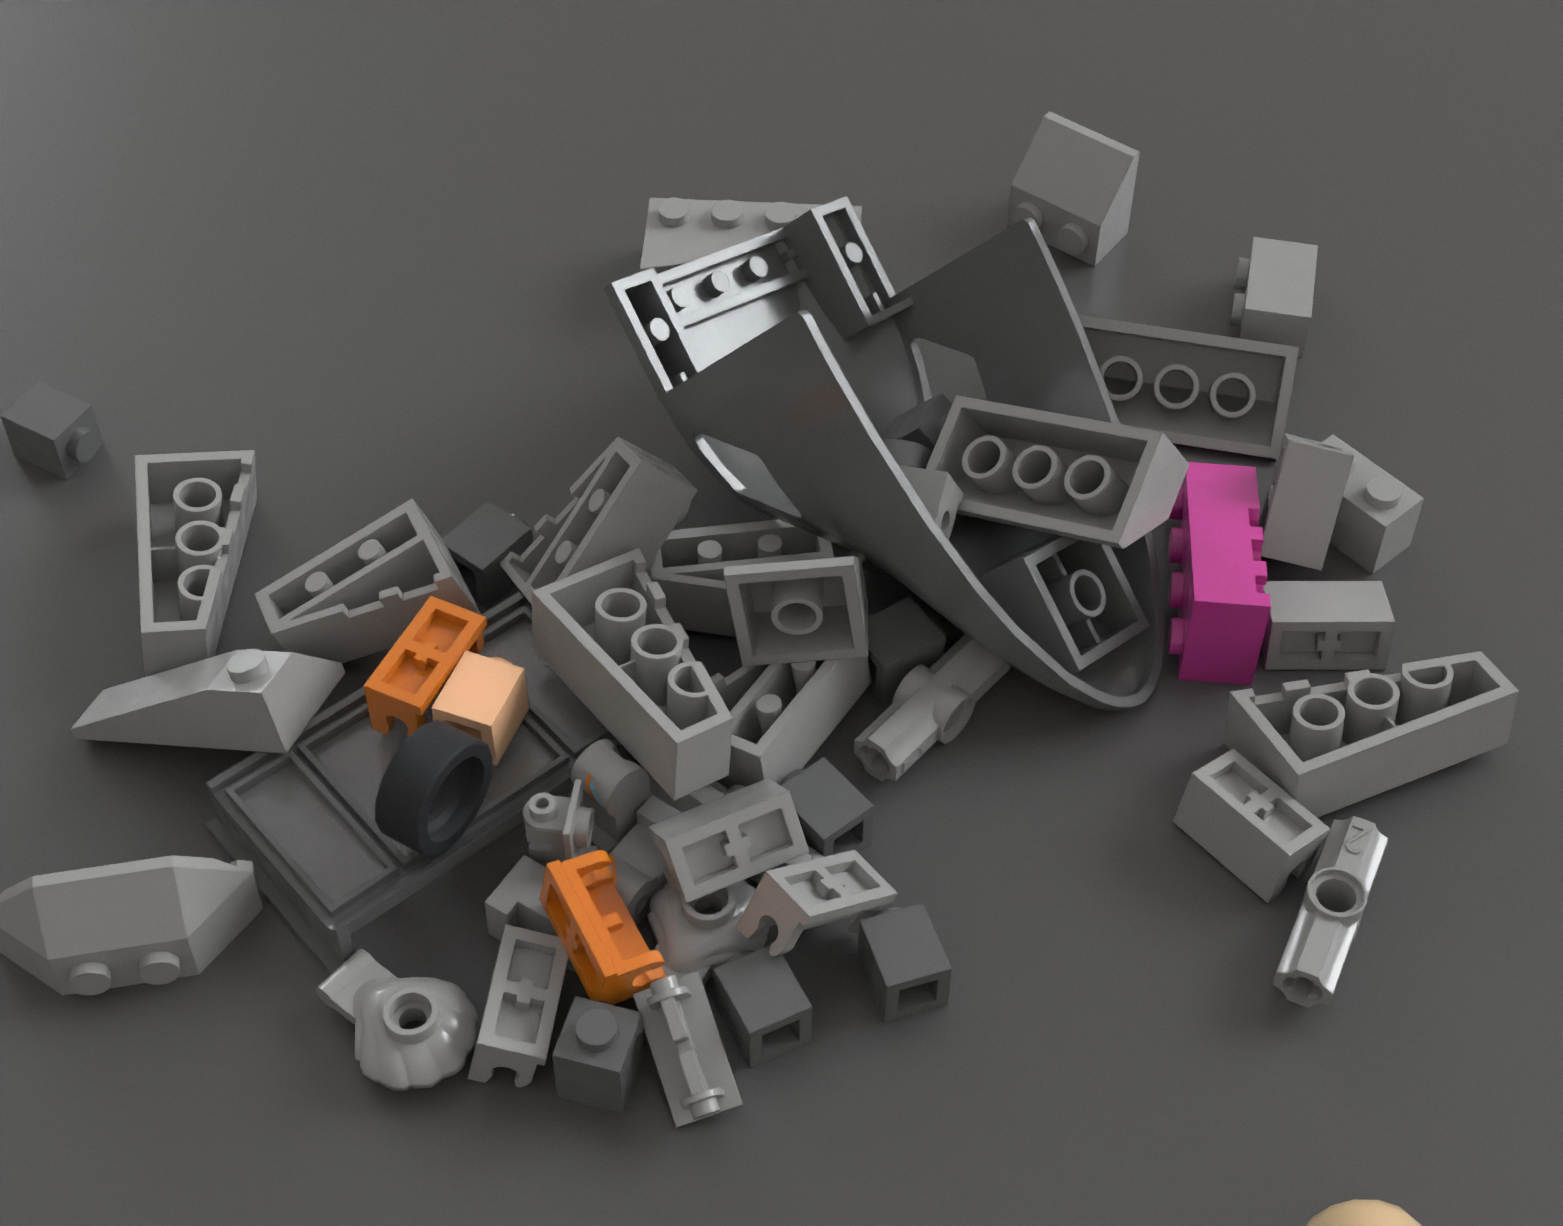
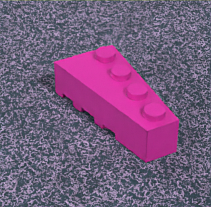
M1188 462L1190 465L1168 518L1178 520V528L1171 527L1168 542V563H1178V572L1170 573L1168 586V607L1178 608V618L1171 617L1168 654L1178 655V679L1252 685L1271 609L1270 594L1263 593L1268 575L1266 561H1261L1264 539L1262 527H1258L1260 503L1256 467Z

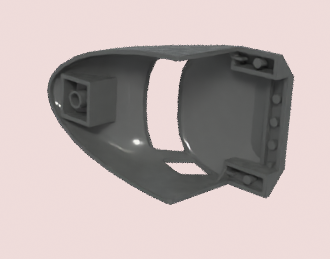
M845 196L810 209L780 229L657 274L653 267L612 282L603 288L657 397L686 444L716 479L739 500L763 514L864 555L908 587L967 636L1013 668L1055 692L1105 711L1128 710L1143 704L1153 693L1162 668L1165 621L1157 555L1151 531L1126 548L1121 549L956 514L951 536L948 540L882 441L897 416L932 398L917 338H922L972 356L975 359L987 401L1120 424L1084 328L1034 219L1025 218L896 294L848 197Z

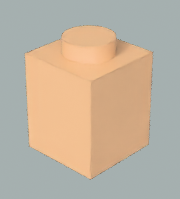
M465 650L431 707L433 720L447 723L488 744L493 757L492 764L498 765L529 710L524 668L513 665L503 658H489Z

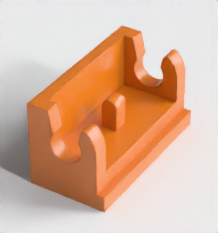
M430 596L364 684L372 729L388 735L393 729L397 717L408 727L407 735L409 737L420 726L426 724L424 712L449 679L465 650L480 654L484 649L483 630L487 626L486 616Z
M592 851L563 862L556 860L547 863L539 900L590 1000L614 1005L633 998L634 993L649 989L650 983L667 977L662 968L665 964L663 957L658 950L650 951L613 883L614 876L608 867L612 862L606 851Z

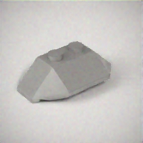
M171 855L31 876L5 889L0 894V953L63 996L71 994L97 995L110 988L142 983L153 985L167 984L177 978L199 975L263 910V897L253 862L245 860H235L228 864L214 858Z

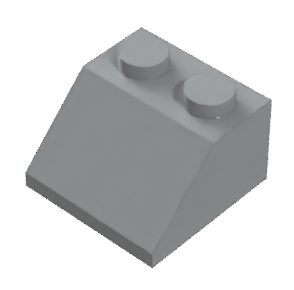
M1049 111L1043 117L1011 184L1007 225L1012 226L1020 220L1032 218L1036 221L1046 244L1096 266L1128 233L1140 152Z
M849 556L724 567V581L742 666L868 657V599L861 558Z

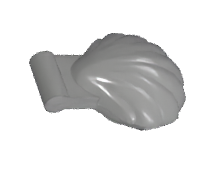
M742 880L688 903L683 901L681 894L669 882L662 889L657 890L650 899V913L647 914L656 943L654 950H658L665 961L662 968L666 976L676 975V978H680L699 971L704 986L709 978L714 977V968L723 965L734 954L745 950L757 951L764 948L770 926L766 927L757 937L747 939L736 928L756 889L748 885L745 880Z
M358 949L316 988V993L327 1006L334 1008L355 1025V1060L360 1062V1068L364 1076L374 1083H380L391 1090L406 1091L410 1088H432L442 1079L457 1074L465 1066L467 1055L476 1045L477 1010L470 999L467 998L466 993L458 985L429 977L397 978L375 961L364 949Z

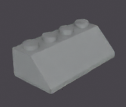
M1078 315L1121 425L1163 432L1174 444L1277 459L1286 428L1299 347Z
M956 395L926 469L948 472L964 493L956 514L1124 549L1168 520L1190 464L1167 436L1160 431Z

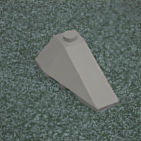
M238 649L104 689L70 730L75 739L287 754L343 677L345 670L341 662L294 652Z

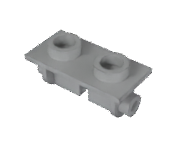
M575 779L571 797L553 796L549 793L541 792L533 795L525 804L523 818L527 842H530L528 848L529 858L546 867L547 863L556 860L563 862L598 850L597 846L591 845L595 814L594 808L584 807L582 780Z
M699 971L680 978L672 975L658 979L649 984V989L634 993L635 1003L638 1012H642L643 1027L676 1128L743 1105Z

